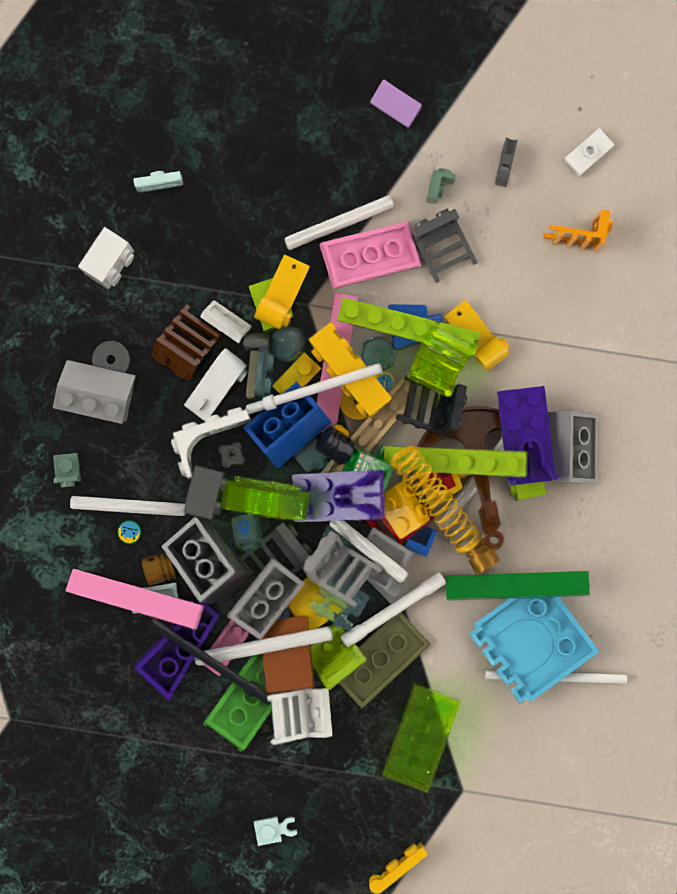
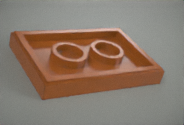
M308 616L277 619L262 639L308 631ZM311 644L263 653L266 693L315 688Z

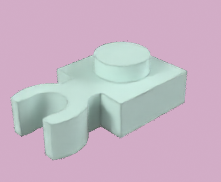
M277 816L255 820L254 826L258 846L281 842V834L295 836L297 829L289 830L287 828L288 823L295 822V817H287L281 823L278 822Z

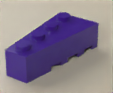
M197 600L195 604L203 606L197 629L175 623L170 629L200 648L219 617V612L210 603H200ZM162 635L135 663V669L169 701L187 668L193 661L194 656Z

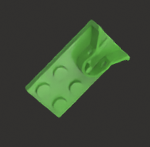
M263 653L252 655L239 675L249 682L250 680L254 681L259 685L258 688L266 692ZM232 682L208 718L203 722V725L212 728L242 752L272 711V702L268 706L256 697L248 696L243 692L244 689Z

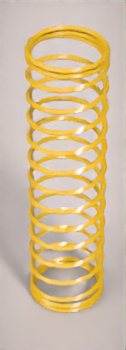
M408 446L402 449L391 460V466L399 468L397 474L406 473L403 476V481L411 480L408 488H415L414 495L421 494L419 502L427 501L424 504V509L432 508L429 515H437L434 522H442L439 529H447L445 536H452L450 543H456L455 550L458 553H465L473 549L482 538L481 532L476 526H473V522L471 519H468L467 514L462 512V507L457 505V500L452 499V494L447 492V487L441 485V479L436 478V473L431 471V466L425 464L426 459L420 457V451L417 447ZM413 452L406 460L394 465L401 457ZM419 459L424 460L423 464L415 466ZM416 460L408 469L399 472L409 462ZM424 466L429 467V471L419 474ZM421 467L415 475L405 479L411 471ZM427 473L419 483L410 487L415 479ZM430 473L434 474V478L424 481ZM435 479L440 482L439 485L431 487ZM433 480L423 491L415 493L423 484ZM438 487L431 496L421 500L428 491ZM440 487L445 488V492L436 494ZM446 493L450 495L449 499L441 501ZM443 494L435 504L426 507L433 498ZM451 500L455 502L454 506L447 507ZM448 501V503L440 511H438L435 514H431V512L438 505ZM456 507H459L460 512L453 514ZM454 508L448 516L440 521H436L443 512ZM459 514L457 519L449 526L441 527L448 519ZM461 514H464L466 516V519L458 521V519L461 517ZM465 521L458 530L447 535L450 528L457 523ZM467 521L471 523V526L464 527ZM470 528L459 540L452 542L456 534ZM475 534L473 539L468 544L459 548L460 544L466 538Z

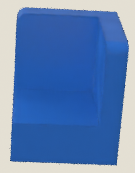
M427 526L423 527L407 539L404 547L427 557L437 530Z

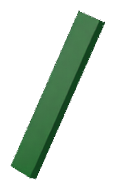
M589 571L446 576L447 601L590 596Z

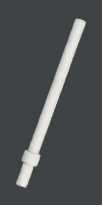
M375 364L277 396L269 395L263 397L261 401L246 405V409L249 414L264 409L269 411L277 408V405L382 373V368L380 364Z
M485 670V679L502 680L496 670ZM570 673L559 682L627 684V675Z

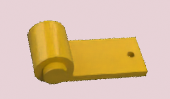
M284 255L265 297L262 298L258 305L254 318L279 330L282 326L287 327L292 317L289 311L310 266Z
M466 299L443 316L449 325L480 332L476 353L473 357L486 372L509 356L508 350L510 346L502 337L498 339L492 335Z

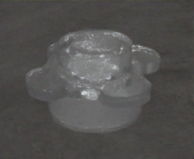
M234 442L230 446H220L219 453L222 454V465L225 468H229L234 464L241 465L244 463V457L240 451L242 448L240 443Z

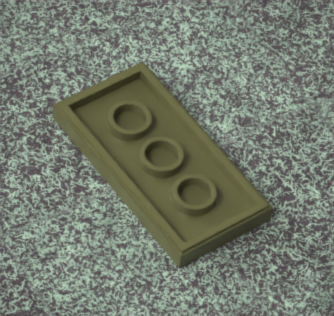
M400 612L383 623L358 647L366 661L338 684L361 708H364L431 644Z

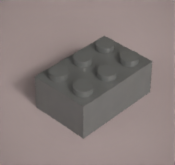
M195 516L161 546L200 603H214L247 574L208 518Z

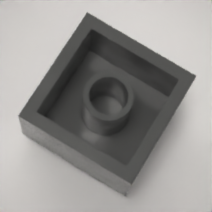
M195 466L183 512L215 520L216 516H220L223 503L219 502L222 493L226 494L229 480L225 479L226 474Z

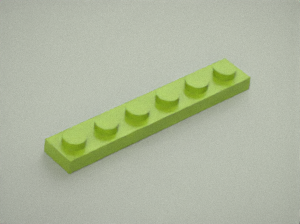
M344 297L337 319L338 322L470 356H475L480 332Z
M384 446V460L391 464L393 457L408 446ZM417 447L420 451V457L426 459L425 464H429L431 471L436 473L525 477L527 472V452ZM413 452L401 457L394 465L406 460ZM419 459L415 466L423 464L424 460ZM416 460L409 462L400 471L408 469ZM424 466L421 472L429 471V467ZM421 467L416 468V469L413 470V471L418 472Z

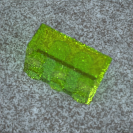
M235 477L234 481L225 480L226 484L223 490L221 509L279 519L306 521L310 492L301 491L302 486Z

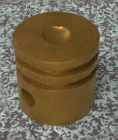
M482 537L480 542L473 549L466 552L467 554L465 555L466 558L469 557L468 561L476 575L501 561L495 551L489 550L485 546V537Z
M162 553L161 556L158 554L142 559L144 573L149 586L165 582L166 579L168 581L172 580V577L174 579L177 578L176 567L165 553Z

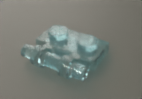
M336 576L330 586L334 588L340 578ZM347 583L341 593L345 595L352 585ZM320 587L317 594L325 599L322 604L313 599L309 608L314 610L319 617L322 618L324 616L334 622V626L340 629L342 627L350 632L354 624L347 620L348 615L351 614L358 618L370 596L358 590L352 598L357 603L354 608ZM330 603L343 609L340 615L328 608Z

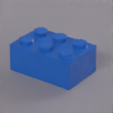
M296 382V383H294L290 388H288L284 393H287V392H290V391H293V390H296V389H299V388H302V387L298 384V382ZM310 396L277 405V408L269 411L264 409L243 428L272 463L279 468L332 422Z

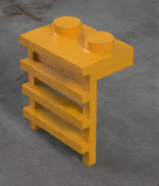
M601 209L593 219L591 231L550 224L549 230L556 232L554 234L544 233L543 238L552 239V244L557 245L559 241L566 242V247H571L573 243L580 244L579 249L583 250L586 246H593V251L598 252L606 242L607 233H610L612 229L613 219L610 218L611 211ZM563 233H570L568 236H563ZM581 235L583 237L582 239L577 238V236Z

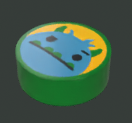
M128 520L120 524L117 533L123 543L133 544L141 538L142 529L137 522Z

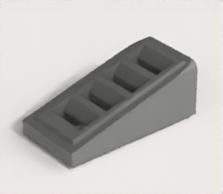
M247 334L244 339L245 350L247 352H251V350L259 352L270 351L269 334Z

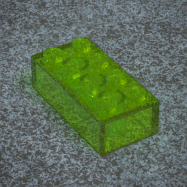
M414 683L384 764L382 775L428 793L461 701L455 697Z

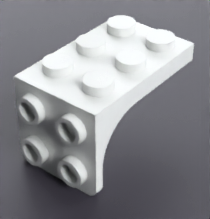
M241 407L227 411L228 416L221 418L218 415L205 418L206 423L198 425L196 422L183 425V430L173 433L175 439H172L171 443L174 452L180 454L182 461L178 462L182 476H187L188 479L192 480L194 470L191 463V453L197 442L204 437L249 423L251 419L247 410H242Z

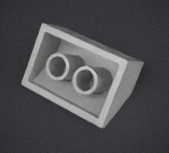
M67 360L57 384L53 408L122 424L127 421L136 375Z
M577 411L548 412L555 474L558 475V480L547 482L598 484L599 414Z
M272 558L228 614V617L261 640L305 583Z

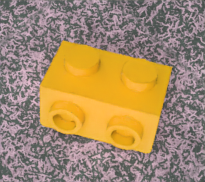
M401 481L384 493L385 517L400 539L430 520L427 510L424 509V506L420 504L413 494V488H408L406 481Z

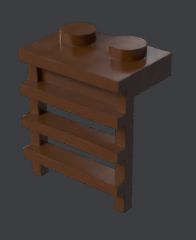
M186 305L181 309L178 316L172 320L171 324L166 327L163 334L156 339L151 356L158 363L172 369L177 376L185 378L190 382L196 373L199 363L224 333L215 331L188 312L190 306ZM184 319L192 326L206 334L212 340L208 341L207 339L199 335L197 332L183 324L180 320ZM174 328L202 346L204 350L201 351L172 330Z

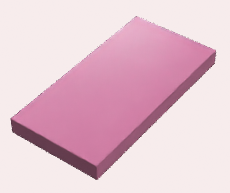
M408 221L320 244L333 289L421 266Z

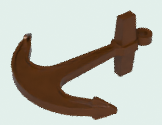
M485 406L463 408L461 428L444 438L458 440L465 449L485 450L484 441L486 436L492 431L501 430L499 409ZM426 430L417 447H434L438 441L444 438L436 433H428ZM473 474L482 504L478 514L483 534L486 535L484 543L489 550L496 551L504 543L503 534L497 531L501 526L496 500L491 501L488 475ZM496 537L499 542L493 544L490 538Z

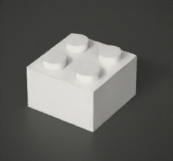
M104 227L78 267L87 276L109 289L111 285L115 286L120 280L121 274L119 273L123 267H128L132 262L134 250L127 241Z

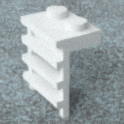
M327 688L294 690L268 696V701H272L275 739H271L272 744L306 737L326 738L332 736L329 691Z

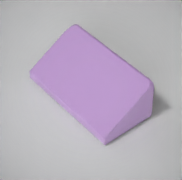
M385 80L381 82L370 101L372 105L409 128L422 107L419 102Z

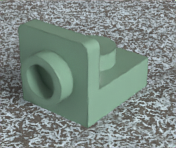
M439 168L438 171L433 170L426 202L435 204L437 197L442 198L445 184H441V182L454 184L456 175L452 174L451 170Z
M78 453L53 455L55 468L54 483L60 484L61 488L73 487L75 482L81 481Z

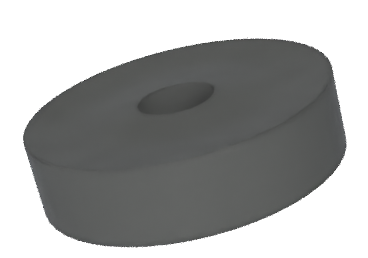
M106 341L95 349L92 363L93 366L126 373L130 367L131 358L128 350L122 344L116 341ZM110 356L115 357L113 364H109L107 361Z

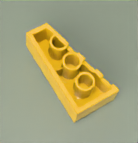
M332 322L309 339L314 348L311 353L318 362L323 360L327 364L328 368L325 370L331 378L367 367L360 357L353 353V349L345 338L340 337ZM374 375L340 387L348 399L353 396L358 404L355 407L363 417L368 415L371 419L392 402V398Z

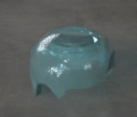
M293 326L282 327L280 330L277 329L270 339L271 353L276 359L283 362H291L298 359L306 349L305 335L299 328Z
M372 336L363 343L361 359L367 367L380 364L382 373H385L395 364L397 353L392 342L384 337Z

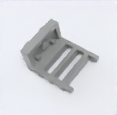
M330 531L327 536L321 539L315 553L307 558L303 570L312 583H316L322 589L332 593L336 598H340L344 603L355 608L357 603L352 598L371 572L375 570L380 573L382 568L345 546L339 535ZM350 556L354 557V561L335 587H331V582ZM362 563L365 564L366 567L345 595L342 594L341 591Z

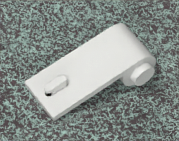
M225 348L216 358L184 406L205 421V418L213 414L233 384L237 381L242 382L247 377L248 364Z

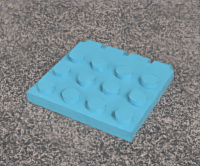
M559 597L508 599L474 624L476 629L469 633L478 647L484 643L488 644V647L482 650V653L492 667L499 662L502 663L503 666L497 669L496 672L505 685L508 686L515 681L517 685L510 691L519 704L526 699L532 702L599 653L597 647Z

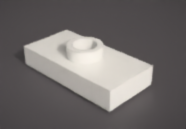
M599 128L566 156L564 161L578 176H581L612 149L614 144Z
M214 300L200 316L238 343L247 335L252 327Z

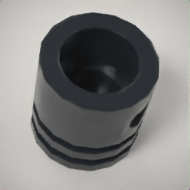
M333 426L328 427L316 443L317 451L339 465L344 464L355 448V441Z

